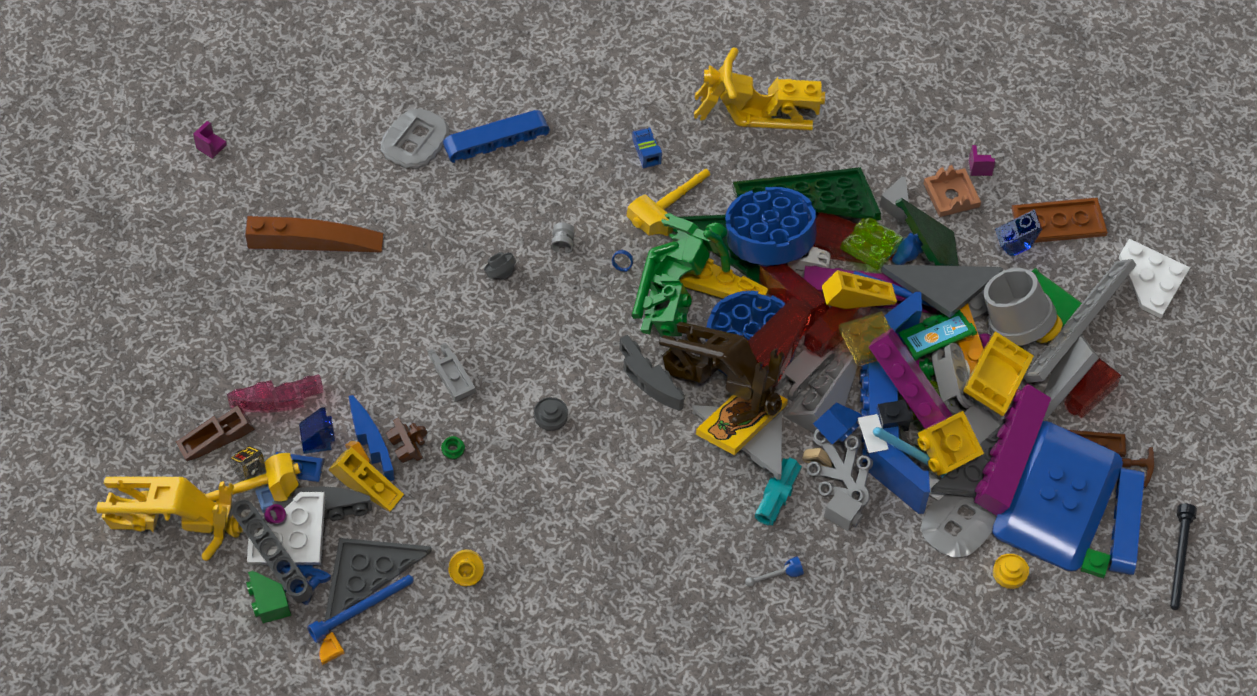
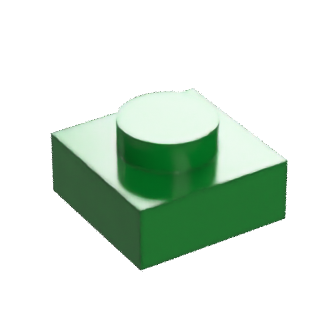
M1088 548L1081 572L1104 579L1111 555Z

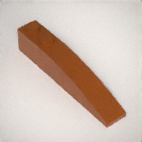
M247 216L245 236L248 249L382 253L383 233L316 219Z

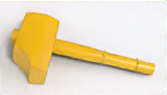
M704 169L700 173L695 174L693 178L678 186L677 189L656 203L646 194L636 198L627 207L626 217L632 221L636 228L642 229L649 236L655 234L668 236L669 233L673 232L672 229L674 228L664 226L661 219L669 220L665 217V214H667L665 209L710 176L709 170Z
M290 453L273 455L264 462L266 473L234 484L232 496L268 484L274 501H286L289 495L299 486L297 474L301 473L298 463L294 464ZM219 490L207 494L204 493L205 497L211 501L219 500Z

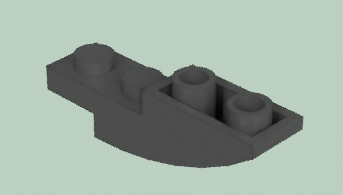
M628 334L621 337L619 350L625 357L623 370L629 378L656 401L675 410H682L685 396L683 391L679 387L676 388L673 384L670 373L667 370L664 371L660 364L652 367L650 360L647 357L644 358L641 354L638 343L632 341Z
M323 486L295 489L296 495L299 492H324L326 494L325 519L336 521L346 515L362 516L368 511H372L370 496L357 491ZM289 498L286 501H273L272 504H279L285 508L293 501V498Z

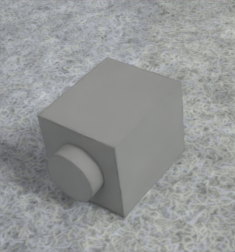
M838 489L827 504L824 517L849 531L852 525L857 527L862 520L863 514H861L863 504Z

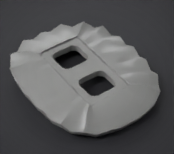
M420 108L408 110L393 122L383 136L381 152L387 160H391L393 163L404 168L412 167L418 169L421 166H427L429 161L441 152L444 146L443 140L449 136V126L442 117L431 111ZM418 126L429 130L425 137H419L413 134V131ZM406 141H410L416 144L417 147L413 152H408L401 148Z
M945 494L940 500L934 501L922 519L921 531L925 540L937 551L949 557L961 558L972 554L984 543L992 532L997 516L974 502L975 497ZM962 506H967L975 512L970 520L957 513ZM949 522H953L962 529L957 536H953L944 530Z

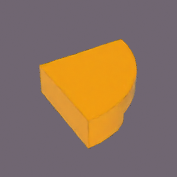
M350 441L345 444L347 449L352 447L364 459L370 462L360 442Z
M333 632L326 636L320 647L319 656L322 665L344 654V650Z

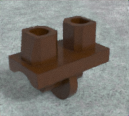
M399 417L394 419L395 426L387 431L386 435L393 445L401 441L404 443V445L395 450L397 458L402 463L412 458L416 461L424 459L416 442L418 445L425 443L423 438L428 433L426 428L412 423L410 424L411 430H409L408 426L403 424Z

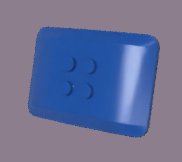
M1043 421L1010 507L1002 514H998L992 528L994 536L1004 543L1064 570L1076 571L1080 569L1121 471L1120 468L1123 465L1121 456L1115 451L1058 425Z

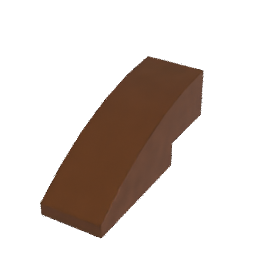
M237 405L220 418H217L215 415L176 441V444L185 460L190 461L244 437L255 430L245 411Z

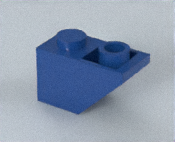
M836 402L813 424L833 444L838 439L843 442L859 427L857 423L858 418L862 417V415Z

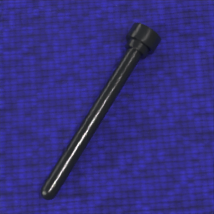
M1187 503L1180 504L1177 508V517L1181 523L1170 602L1172 610L1180 608L1190 524L1196 519L1197 514L1196 506Z

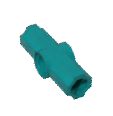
M790 457L787 459L783 458L781 463V480L771 477L768 481L763 499L754 517L760 523L773 526L783 505L786 506L787 497L791 496L793 485L802 468L797 460Z

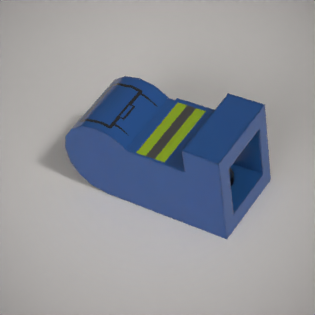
M650 127L633 131L632 139L642 168L660 165L662 162V151L660 146L657 145ZM655 157L654 161L647 162V158Z

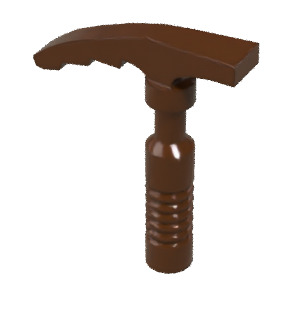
M1153 447L1148 448L1147 459L1131 460L1130 458H1122V467L1140 466V468H1147V476L1145 477L1143 488L1148 486L1153 474Z

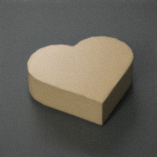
M815 448L804 451L802 460L805 463L818 462L822 466L832 467L833 463L827 452L823 449Z

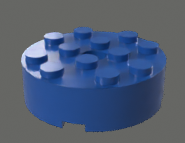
M765 187V191L753 193L751 190L736 198L727 209L726 229L728 232V245L740 259L759 264L763 267L801 259L813 247L816 241V212L812 207L811 201L798 191L783 187Z
M742 291L731 294L719 301L711 311L707 328L744 336L749 342L757 364L762 362V369L766 365L769 367L770 353L775 348L778 349L777 355L780 352L784 353L780 373L793 361L798 340V323L792 310L782 300L773 295L769 297L758 294L759 291Z

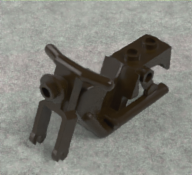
M679 322L676 324L678 332L687 334L689 341L683 339L676 340V338L666 335L660 338L659 345L670 348L662 357L665 370L671 376L701 384L720 369L728 376L726 390L744 400H751V409L733 416L731 419L732 424L738 425L752 420L763 410L770 416H774L780 411L782 400L780 395L774 392L775 385L779 380L784 353L780 352L777 355V348L770 353L769 367L766 365L762 369V362L757 364L748 340L742 335ZM700 337H701V338H705V339H709V340H707V341L703 344V343L701 342V340H700Z

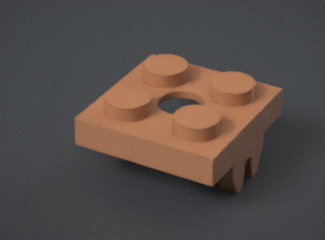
M949 165L947 171L941 167L935 176L924 178L923 184L939 217L979 208L981 205V200L965 168L955 171V168ZM948 190H954L958 193V197L949 199L945 193Z

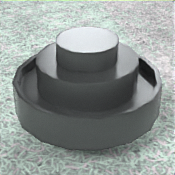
M499 252L488 259V264L484 267V271L489 278L505 279L512 274L516 259L511 252Z
M547 397L540 400L534 407L536 424L545 430L553 431L560 429L568 419L566 404L555 397Z

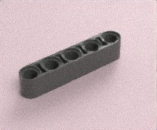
M245 499L237 501L232 508L234 518L289 595L297 602L307 601L312 595L310 583L254 505ZM246 509H250V514L242 518L241 513ZM264 528L261 535L254 536L256 529ZM277 546V551L274 554L267 555L270 547ZM291 565L288 573L280 574L283 566ZM304 584V589L300 593H294L297 585Z

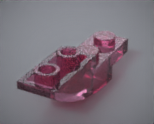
M317 374L306 376L301 380L291 383L286 382L277 387L273 386L272 380L258 382L247 388L235 389L226 395L231 409L238 405L246 412H281L304 407L303 398L323 393V386L320 375Z

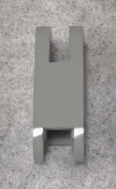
M818 340L812 341L780 373L775 388L780 390L792 380L795 383L792 385L788 398L794 400L832 362L835 353L830 349H826L820 354L822 343Z
M951 343L944 350L939 349L932 353V362L940 397L952 415L959 412V404L965 408L973 406L974 398L963 392L969 375L961 348L956 343Z

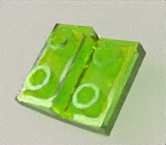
M867 218L862 219L855 225L853 233L842 242L840 249L879 270L896 251L904 237L878 223L875 219Z

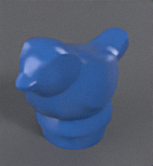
M909 233L907 238H904L899 243L897 252L892 258V262L895 265H904L906 262L913 261L917 258L918 254L923 252L921 246L924 244L920 241L917 234Z

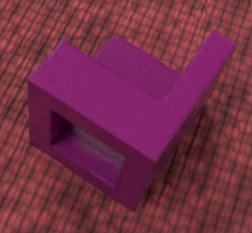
M206 121L193 133L196 149L212 159L227 146L225 140L213 133L212 124L209 121Z
M977 145L971 146L969 155L970 175L992 176L995 167V158H991V155H978Z

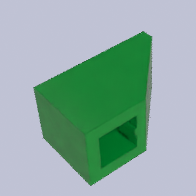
M255 571L248 572L250 581L246 582L249 595H254L256 602L251 603L255 617L260 616L264 624L291 616L283 585Z

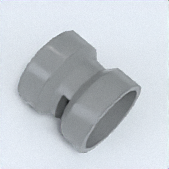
M568 223L555 224L552 233L554 237L551 241L552 250L559 252V247L563 246L565 247V253L571 252L575 228Z

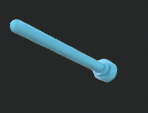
M880 427L874 428L873 434L876 437L928 465V460L930 459L928 454Z

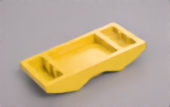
M995 331L982 351L974 370L965 384L963 392L999 415L1004 416L1034 355Z

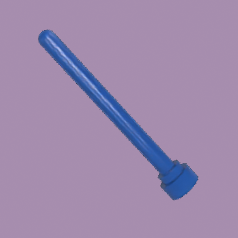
M407 575L329 620L311 623L307 626L310 636L316 643L322 641L329 634V630L411 585L414 578L411 575Z

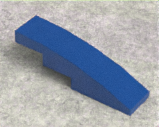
M353 395L348 396L357 442H360L361 445L368 444L371 463L381 462L384 476L389 481H394V471L389 453L378 428L359 401Z

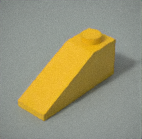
M839 270L822 285L826 305L843 309L893 305L897 302L892 283Z
M352 447L344 451L328 469L344 485L354 491L370 496L372 502L389 512L404 495Z

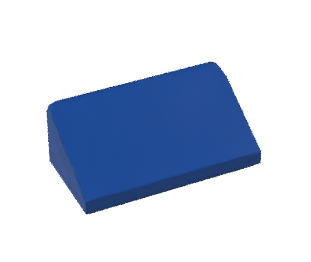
M291 454L294 464L298 463L301 473L297 474L298 479L320 481L325 458Z

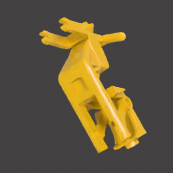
M735 47L730 50L719 70H716L711 65H709V70L704 69V84L695 93V100L701 97V102L703 103L694 112L695 119L701 115L700 120H705L720 96L737 126L812 130L813 120H803V116L799 114L795 106L812 109L816 115H819L820 105L825 104V92H821V81L778 79L777 77L768 88V95L758 93L753 87V78L751 76L732 73V64L739 53ZM781 107V111L788 114L791 119L770 117L776 116L777 111Z
M105 477L104 484L107 488H118L121 492L135 499L122 498L109 492L106 502H98L96 507L97 513L102 514V519L110 529L151 530L154 533L159 514H164L166 521L170 519L171 514L179 515L181 517V528L185 531L211 533L214 528V538L201 555L204 561L210 560L221 546L225 531L233 538H237L243 532L242 527L232 515L229 518L234 485L229 483L228 486H225L224 481L220 482L218 487L219 500L213 502L206 498L202 491L184 477ZM134 488H150V489H149V491H141V492H140V491H138V490H136V489H134Z

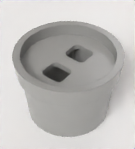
M1023 268L1008 269L995 275L985 286L984 298L989 312L988 321L992 335L996 331L1019 346L1042 338L1054 326L1057 319L1056 308L1049 296L1044 293L1036 275L1032 271Z

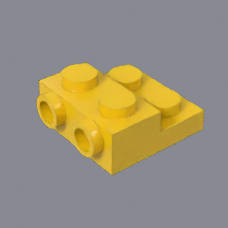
M964 411L917 433L919 436L917 443L920 449L926 451L930 458L928 466L938 476L946 474L984 454Z

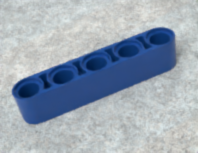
M533 110L451 134L443 140V145L450 161L455 163L456 160L469 159L479 153L486 154L496 151V148L516 145V142L533 140L543 134L546 136L550 128L543 113L540 110Z
M1120 468L1121 471L1118 476L1120 480L1116 488L1115 498L1118 501L1114 508V519L1116 521L1112 529V540L1114 542L1110 550V560L1112 563L1109 571L1134 575L1138 554L1145 474L1142 471Z

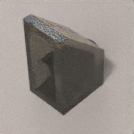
M248 446L244 450L237 451L229 458L232 470L241 481L266 473L263 454L256 448Z

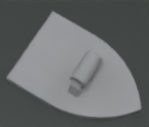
M978 400L964 412L979 444L1006 421L1004 416L999 415ZM1011 401V403H1010L1008 409H1009L1010 407H1012V404H1013L1012 401Z

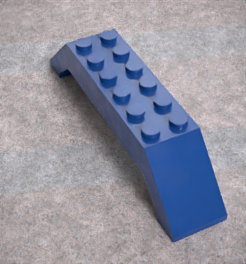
M921 292L913 293L868 327L866 337H862V354L859 363H862V369H860L859 382L862 383V389H860V402H863V408H861L860 413L862 417L878 415V404L898 401L896 386L869 349V345L875 338L891 328L899 337L898 332L919 324L922 314ZM899 426L883 429L899 438ZM861 431V442H864L861 456H868L873 461V466L869 469V473L915 512L924 514L930 494L929 471H923L901 450L887 443L888 450L869 453ZM864 459L862 463H866L867 466L868 460Z

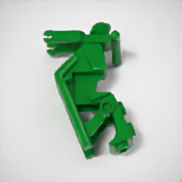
M667 213L665 217L669 220L661 219L664 226L674 228L672 230L676 235L669 233L674 242L649 250L632 317L633 319H642L645 310V318H643L640 329L642 333L650 334L654 324L661 336H682L683 333L678 332L676 324L679 322L687 323V314L692 298L683 283L680 282V278L687 272L700 275L710 256L709 251L720 253L722 271L725 273L729 272L731 268L729 251L722 240L727 236L728 232L720 223L709 224L706 226L705 231H703L693 222ZM670 300L668 307L657 311L658 304Z

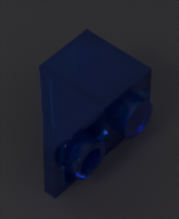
M1035 210L995 228L1000 247L1009 256H1015L1030 249L1042 230Z
M322 407L299 423L303 454L332 450L331 442H335L332 416H327L326 408Z

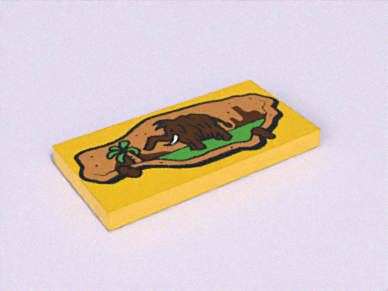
M732 395L696 429V435L735 455L777 414L770 416L763 410L756 418L734 425L731 422L732 417L749 411L751 409V400L747 401ZM781 395L780 397L782 400V407L779 412H781L787 406L788 399Z

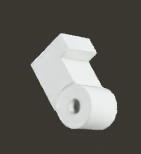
M812 247L801 259L788 262L786 270L795 271L798 269L804 271L805 266L829 268L831 255L826 250Z

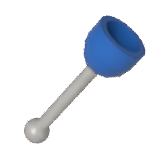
M797 556L787 560L783 569L755 578L748 577L745 583L751 587L756 582L783 573L790 577H798L804 575L800 559Z

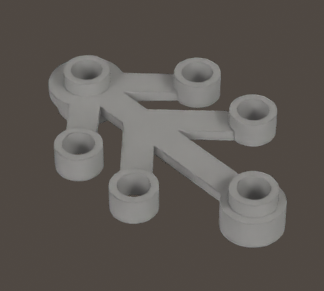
M817 429L814 433V441L816 444L824 447L836 469L822 466L818 462H810L807 465L808 474L843 480L848 488L835 487L832 483L824 481L819 484V493L824 496L835 495L839 489L854 498V494L859 491L860 498L857 501L862 503V507H864L870 499V492L865 486L869 469L873 466V461L870 457L864 455L857 459V466L860 470L855 482L852 472L857 450L861 446V440L856 436L846 438L845 446L847 453L845 461H843L833 444L826 438L822 441L819 439L821 432ZM852 439L856 440V445L854 447L850 446V441ZM864 459L868 460V465L866 467L862 466V461ZM814 465H817L818 467L816 473L812 472V467ZM828 484L829 491L824 493L823 488Z

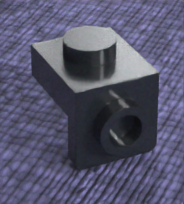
M905 400L877 405L882 429L902 426L904 432L909 431L910 422H913V413L911 408H907Z

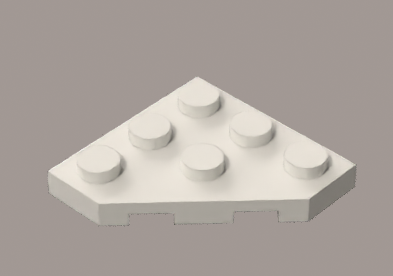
M1129 239L1119 255L1120 261L1133 259L1136 263L1135 268L1127 276L1129 283L1136 294L1140 308L1162 318L1190 267Z
M299 492L293 498V501L284 508L286 512L284 521L275 525L268 523V526L296 565H321L326 499L324 492ZM262 528L258 533L255 532L254 536L261 535L264 531V528ZM249 539L247 563L249 565H268ZM277 546L270 547L267 555L274 554L277 551Z

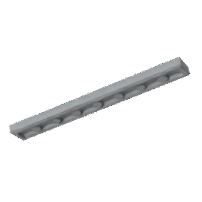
M1133 259L1116 261L1062 327L1059 334L1053 338L1025 373L1024 379L1027 383L1045 380L1135 268L1136 263Z

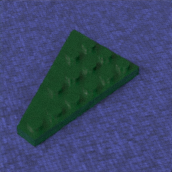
M861 167L733 182V192L736 198L751 190L753 193L765 191V187H783L805 195L811 201L815 212L875 221L881 220V211Z

